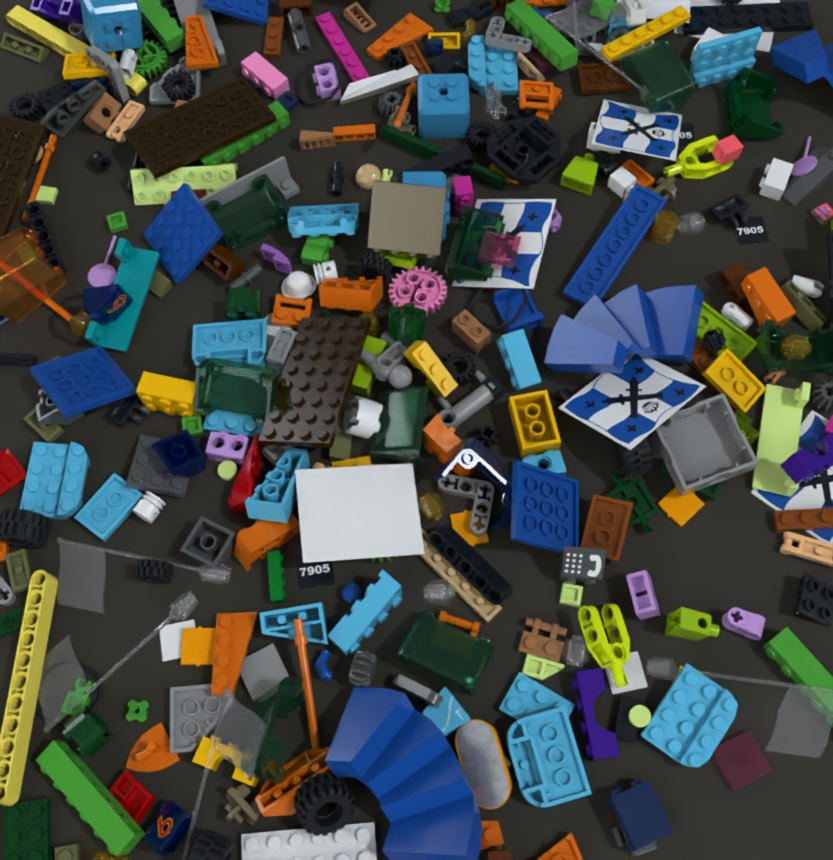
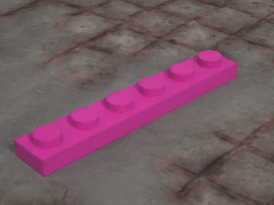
M327 12L315 17L317 25L351 81L356 82L369 78L370 76L331 13Z

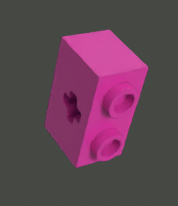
M470 176L455 177L452 180V202L455 216L472 214L473 188Z

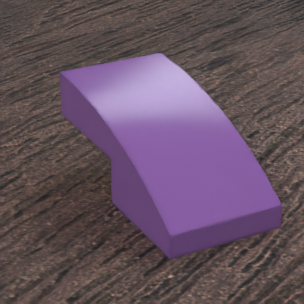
M263 243L260 248L263 259L273 262L277 271L286 274L292 273L291 264L287 257L274 247Z

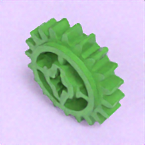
M145 39L140 49H134L135 54L138 56L134 72L141 75L144 79L146 76L150 79L151 75L158 76L157 72H163L162 68L167 67L168 56L164 46H160L159 42L155 44L154 40L148 42Z

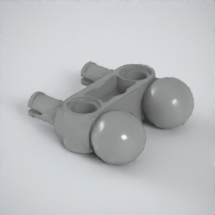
M384 332L380 339L387 341L389 348L379 356H375L364 349L362 350L360 361L371 366L372 372H374L378 380L389 381L394 388H406L412 381V373L407 367L410 362L403 352L414 342H407V339L402 338L401 341H396L389 337L388 332Z

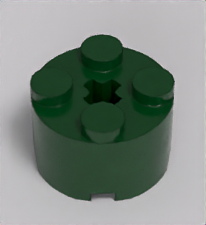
M235 287L230 289L229 293L226 291L225 316L231 319V321L260 319L262 317V293L259 290H256V293L252 292L251 288Z
M405 303L404 306L389 308L388 335L390 338L396 341H401V338L407 339V342L423 339L426 324L425 310L415 307L414 303Z
M87 705L82 707L64 724L65 729L62 731L68 740H74L79 745L77 749L84 757L88 755L94 756L114 738L113 733L108 735L106 731L110 728L94 711L91 713L86 711L89 708Z

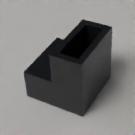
M448 50L433 64L438 74L465 73L468 70L460 56Z

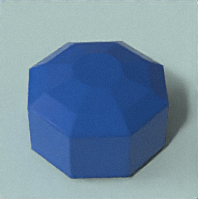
M354 583L345 585L342 590L344 601L352 605L361 599L360 586Z

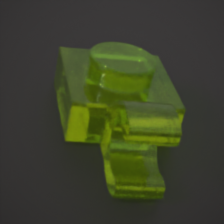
M738 409L734 412L737 424L748 442L752 444L757 439L759 432L751 427L753 421Z

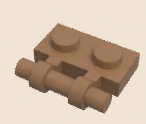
M527 617L525 625L533 627L531 633L523 631L518 652L526 655L528 653L559 663L564 642L556 640L557 635L565 637L567 629L559 627L560 624L553 623L552 625L542 622V619L539 618L532 619ZM539 629L550 632V638L538 635Z

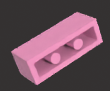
M256 51L241 61L243 75L252 80L256 87H260L268 97L276 100L285 91L288 92L290 90L288 78Z

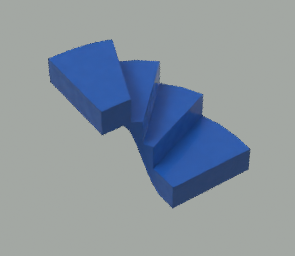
M816 29L770 47L774 67L807 84L824 77L833 88V44L823 47Z
M637 284L619 292L605 303L595 294L581 308L574 319L563 314L560 315L547 347L544 364L554 372L623 373L626 355L630 353L670 363H691L704 294L696 285L666 287L645 293Z
M354 687L325 762L336 777L357 778L380 801L381 809L391 822L382 849L388 860H478L482 835L478 801L466 772L442 731L430 718L414 709L405 693L386 688Z

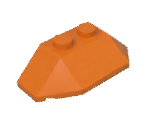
M330 747L306 750L269 775L260 793L255 797V801L264 817L293 815L296 813L294 797L297 796L296 791L301 788V784L307 782L309 777L317 776L318 773L325 774V772H331L333 774L325 762Z

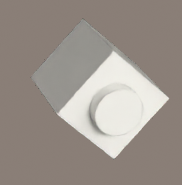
M621 166L609 176L607 186L619 197L624 198L625 193L629 194L635 186L637 178Z

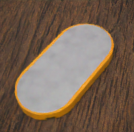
M481 719L470 720L460 726L455 737V746L460 764L471 782L478 806L484 809H496L504 805L511 794L512 781L495 728Z

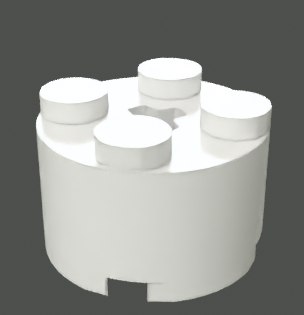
M353 396L349 401V404H351L349 410L345 409L342 427L346 429L345 433L368 439L374 432L377 433L380 429L379 417L383 405L366 398Z

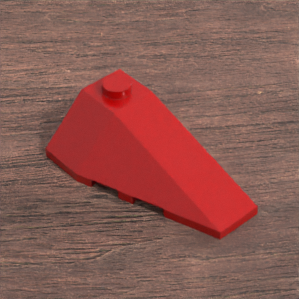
M259 434L254 436L233 485L232 495L228 497V506L231 507L234 514H247L245 500L248 497H252L255 493L254 489L260 484L262 445L258 441Z

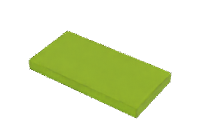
M704 301L702 302L696 338L702 341L703 334L713 329L717 330L718 333L723 332L726 339L724 341L725 345H723L722 350L713 354L718 356L724 349L728 348L742 362L758 345V342Z

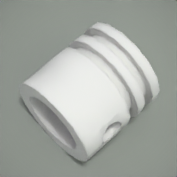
M334 260L322 262L321 265L317 263L316 266L313 264L317 286L324 279L338 278Z
M146 491V495H143V499H140L132 511L146 522L152 524L160 513L159 510L161 511L163 509L162 506L164 507L166 504L153 493Z

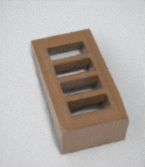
M357 1L344 9L343 16L363 34L377 27V24Z
M301 130L299 138L300 148L302 151L334 147L336 146L335 133Z

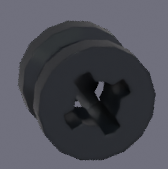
M94 151L88 159L89 165L95 167L100 173L108 170L111 164L110 159L100 151Z

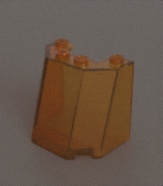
M24 226L0 238V314L17 323L25 319L67 282L63 276L64 272L62 269L49 264L44 257L45 253L43 250L36 246L39 242L37 239L39 237L33 229L29 230Z

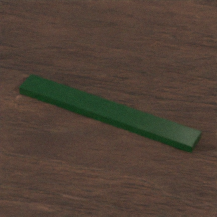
M384 124L381 128L382 139L427 159L447 152V150L387 124ZM477 163L459 172L500 191L504 188V175Z

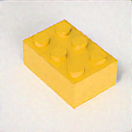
M143 371L136 393L148 410H160L168 415L178 414L184 418L201 415L206 400L197 382Z
M547 390L510 396L508 408L521 458L530 454H543L547 450H559L561 439Z

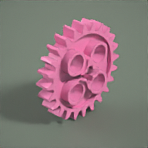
M415 266L414 270L408 269L407 272L401 270V275L396 273V279H391L392 284H389L388 293L390 303H393L395 307L404 306L405 303H414L415 307L426 311L427 317L429 311L433 314L435 313L434 308L440 310V304L444 305V299L447 298L446 281L442 279V275L438 276V271L432 273L431 268L426 271L424 266H422L421 270Z

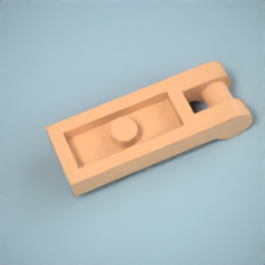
M129 100L107 130L106 137L111 140L116 139L117 142L123 144L126 141L123 132L134 127L145 112V106Z
M786 531L783 533L782 539L784 543L780 547L781 553L833 567V544ZM792 542L798 543L797 547L792 546Z

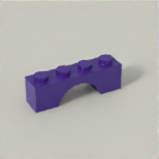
M32 0L30 10L45 19L83 25L81 4L75 0H63L62 3L55 0Z
M833 432L822 438L813 447L815 455L803 448L792 454L780 465L796 484L803 480L808 482L814 476H818L825 470L833 467Z
M602 668L576 671L574 678H572V687L578 694L576 707L578 713L581 712L583 721H580L582 734H586L587 743L584 744L586 756H590L591 762L617 758L620 754L616 734L602 728L596 721L593 713L596 697L606 690Z

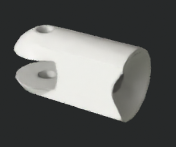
M132 49L123 51L119 63L125 79L133 77L138 56Z
M798 275L793 276L792 282L806 296L817 298L822 295L821 290L824 289V285L820 281Z
M727 302L723 306L722 315L742 331H746L754 322V319L735 303Z

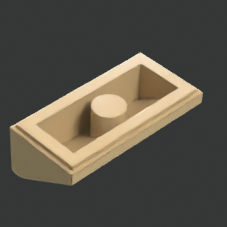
M518 52L517 66L529 78L540 82L545 81L544 76L521 52Z

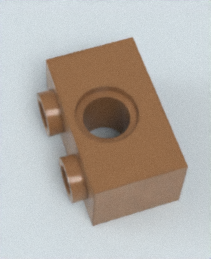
M105 91L93 104L83 122L98 134L104 131L107 132L112 125V120H115L120 114L119 109L122 105Z
M466 309L452 320V332L476 354L490 344L491 332Z

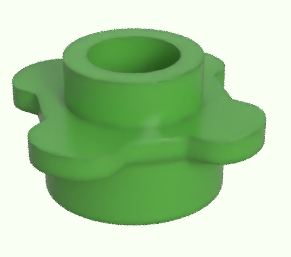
M449 0L435 1V12L448 13L450 11Z
M135 700L128 702L129 711L126 714V719L130 722L133 720L144 722L147 719L149 703L145 700L142 702H136Z

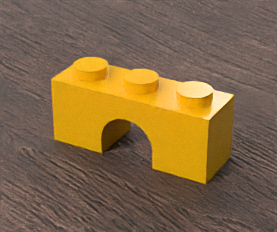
M415 341L403 352L412 366L420 369L426 375L427 380L425 383L435 396L446 397L458 386L426 341Z
M211 735L210 738L203 736L192 762L216 771L222 760L232 758L235 762V771L232 778L254 788L256 787L266 763L261 760L262 755L250 751L249 754L241 752L242 747L230 743L229 746L222 744L223 739Z

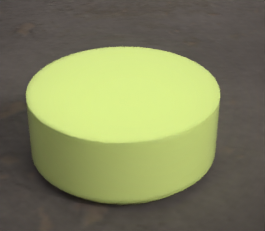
M224 461L218 466V474L221 479L231 481L236 478L238 468L234 462Z
M636 705L629 711L628 719L634 727L643 728L650 723L651 713L647 707Z

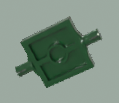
M618 473L612 475L610 478L616 485V488L604 496L632 502L633 508L628 528L640 524L646 534L652 532L653 529L647 520L660 510L639 477L630 482L623 483Z

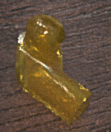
M473 19L465 21L467 30L460 34L463 41H466L476 33V22Z

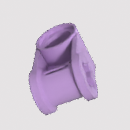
M734 607L726 612L721 620L722 625L726 629L753 640H761L766 621L765 617L738 607Z

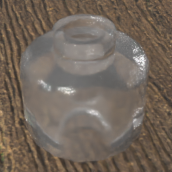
M698 212L684 214L678 220V230L685 237L700 234L705 226V219Z
M446 579L430 580L424 586V599L431 606H448L451 599L455 598V588Z
M572 635V639L567 638L564 640L562 658L566 660V664L583 667V664L589 662L590 651L583 636Z

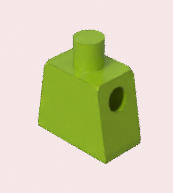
M586 153L584 158L575 156L563 172L560 185L591 196L598 163L594 161V155Z
M680 607L667 614L665 635L700 641L709 636L717 637L720 627L717 624L711 623V615Z

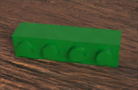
M280 551L267 552L270 601L272 604L285 603L287 594L284 591L286 582L285 578L283 579V574H285L284 566H282V562H284L283 554Z

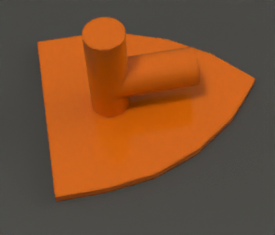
M162 722L145 732L135 743L129 754L126 768L137 772H155L180 761L178 754H170V738Z

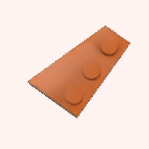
M766 267L747 275L742 281V289L764 337L782 328L796 314V311Z
M376 276L377 280H365V277H359L357 281H348V278L324 279L319 285L320 306L329 309L340 308L346 311L372 312L383 297L382 276Z
M437 414L423 429V447L427 452L437 455L439 461L445 464L463 441L454 434L456 430L452 426L447 428L440 421L442 417ZM457 463L453 466V471L456 475L467 478L477 469L476 466L464 469Z
M292 512L287 523L257 520L253 526L248 529L243 528L237 533L233 554L245 570L249 571L252 568L251 564L259 557L263 560L267 557V551L275 546L279 548L298 534L300 528L299 521Z

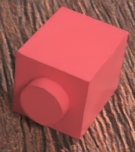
M733 134L717 141L712 154L722 166L739 158L744 146Z

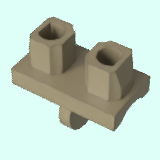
M396 106L395 112L389 116L387 125L413 136L417 128L415 124L409 123L411 117L409 112L405 113L400 127L394 125L401 107Z
M672 175L667 179L661 177L656 182V188L648 187L647 189L666 198L667 201L673 202L676 199L675 193L677 192L674 185L676 177Z
M244 783L235 789L233 787L228 789V794L225 798L229 803L225 806V809L229 814L225 818L226 821L229 823L235 819L238 824H241L245 820L252 827L256 824L261 811L255 800L250 805L244 800L250 795V789Z

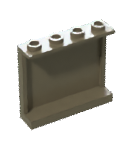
M374 180L367 248H372L374 252L390 250L392 254H401V251L408 252L410 256H418L420 253L426 254L428 258L440 256L445 200L448 188Z

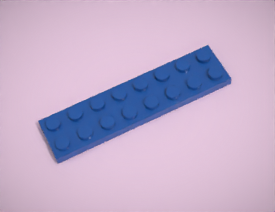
M636 183L564 289L563 295L582 306L595 294L602 300L667 203V199Z

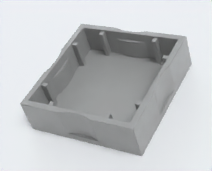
M724 393L700 401L692 407L676 411L651 433L680 497L749 472L759 463L747 438L741 432L736 416Z

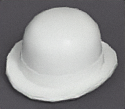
M294 271L283 281L281 286L282 294L286 297L304 299L315 292L317 287L316 280L308 273Z

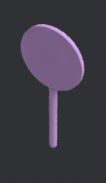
M811 136L807 139L803 158L794 163L791 171L792 176L804 175L817 165L818 160L815 156H807Z
M116 235L112 238L105 262L95 265L88 273V281L95 288H107L115 280L116 270L108 262L117 238Z

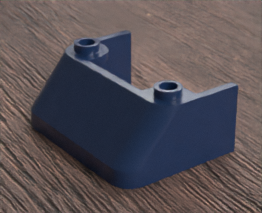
M468 438L455 450L434 475L433 479L438 480L445 477L456 463L464 469L476 466L504 492L501 496L504 508L488 527L490 531L501 529L511 517L512 471L478 439Z

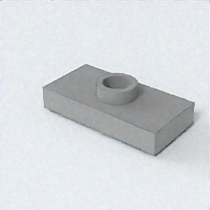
M280 327L266 360L285 366L298 332Z

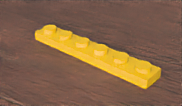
M680 5L602 46L601 53L609 62H612L690 21L691 15Z

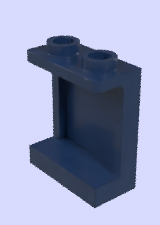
M641 779L628 784L630 789L623 791L622 788H618L610 792L611 797L605 800L607 804L610 803L629 841L625 844L629 853L675 832L649 780L643 783Z

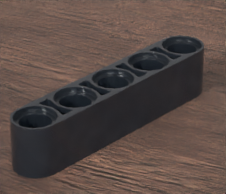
M460 145L403 171H442L446 174L447 178L471 167L474 164V158L468 145ZM403 171L393 175L391 178L392 182L403 183Z
M30 202L27 204L25 211L44 265L54 279H60L65 276L66 268L48 218L38 202Z
M447 524L442 525L429 534L431 545L492 605H499L511 596V585L451 526Z

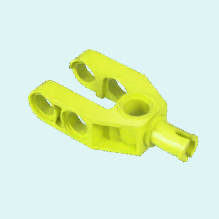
M715 135L690 143L678 156L676 164L663 168V174L666 175V178H669L671 175L681 174L685 179H705L729 169L734 161L722 166L716 159L705 164L699 162L698 157L712 152L716 142L719 141Z
M614 603L604 604L601 611L604 621L603 625L595 606H582L578 611V619L588 650L602 669L608 668L611 670L616 688L629 685L623 666L625 665L624 663L630 661V638L619 606ZM609 608H611L613 612L612 618H610L608 615ZM587 610H589L591 615L590 620L586 617ZM604 628H606L611 644L608 643ZM615 628H617L619 631L618 638H616L614 633ZM594 630L597 633L596 641L593 639L592 635Z

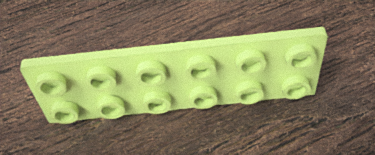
M237 163L180 167L157 179H154L147 168L132 169L130 173L135 205L167 204L183 183L189 184L200 199L235 181L236 171L238 170Z
M803 382L796 389L773 386L772 384L766 385L767 389L764 394L756 458L759 463L754 468L752 488L789 497L799 489V483L796 484L780 465L798 451L802 411L810 397L811 383Z

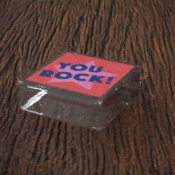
M825 202L812 209L811 214L823 225L832 220L833 209Z

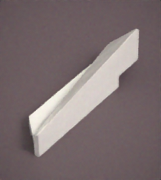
M410 64L398 71L393 70L349 83L340 100V104H347L390 91V89L400 88L401 85L417 81L419 74L414 66Z

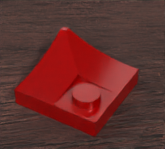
M8 448L0 451L1 497L26 480L27 472Z
M127 770L123 771L109 789L110 793L138 825H140L146 812L157 798Z

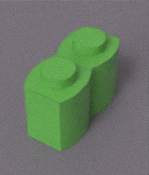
M320 234L317 237L308 235L301 253L302 264L309 266L315 264L316 266L317 263L321 265L322 262L329 261V251L333 249L335 239L327 234Z

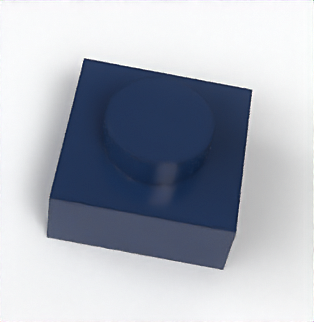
M427 39V56H441L443 54V39Z
M287 91L276 99L288 113L299 104L298 99Z

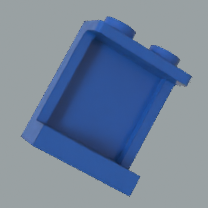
M501 288L493 293V304L502 324L513 320L522 305L524 297L521 288ZM525 289L528 302L516 322L504 327L507 333L524 329V332L543 326L544 315L542 311L538 312L528 289Z

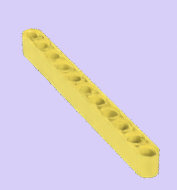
M18 5L5 15L6 20L13 27L63 56L65 54L83 53L86 48L90 47ZM134 72L131 79L124 78L128 93L134 97H137L148 85L146 80L136 72ZM100 76L101 78L110 82L109 77Z
M44 570L35 571L30 579L0 734V805L5 806L14 805L20 796L58 587L57 578Z

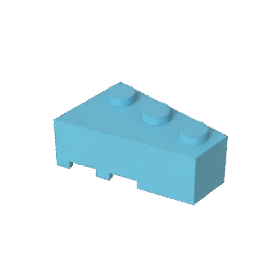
M524 329L502 335L496 341V344L504 360L505 367L511 376L510 381L513 388L520 391L541 383L542 381Z
M322 602L259 613L262 634L294 640V637H296L294 619L302 618L304 635H307V641L329 645L324 604Z

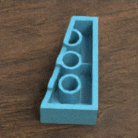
M287 449L275 464V469L271 472L269 471L265 476L266 480L262 485H258L254 489L255 493L252 497H248L245 500L248 518L282 523L288 522L297 500L295 470L310 469L311 467L308 450Z
M384 570L378 574L381 577L376 584L371 583L364 594L365 598L363 600L359 599L353 604L350 612H352L350 616L345 614L327 636L329 641L346 656L350 653L354 654L361 646L359 643L364 638L368 639L373 634L376 624L384 622L389 615L387 612L392 607L396 608L402 601L401 585Z

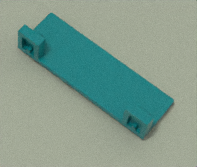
M119 238L114 255L121 263L100 322L90 321L84 338L93 346L127 352L160 254L156 251L135 248L127 239ZM126 295V301L121 307L111 313L107 312L114 308L115 300L119 296ZM120 299L118 304H121L123 299Z

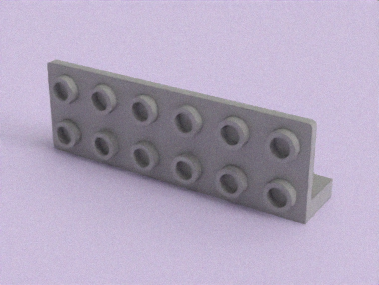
M173 0L184 31L185 16L202 15L219 62L218 67L228 65L210 9L203 8V0ZM212 68L201 69V71L208 70V69H212Z
M282 156L200 198V201L222 232H225L223 226L218 221L219 219L275 190H278L286 200L300 193V189L291 178L286 158Z

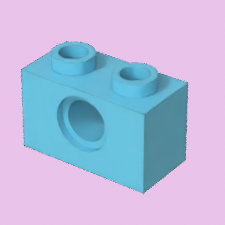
M547 450L543 454L536 456L535 454H530L522 459V462L537 467L540 464H544L547 466L546 470L564 476L567 472L560 450Z

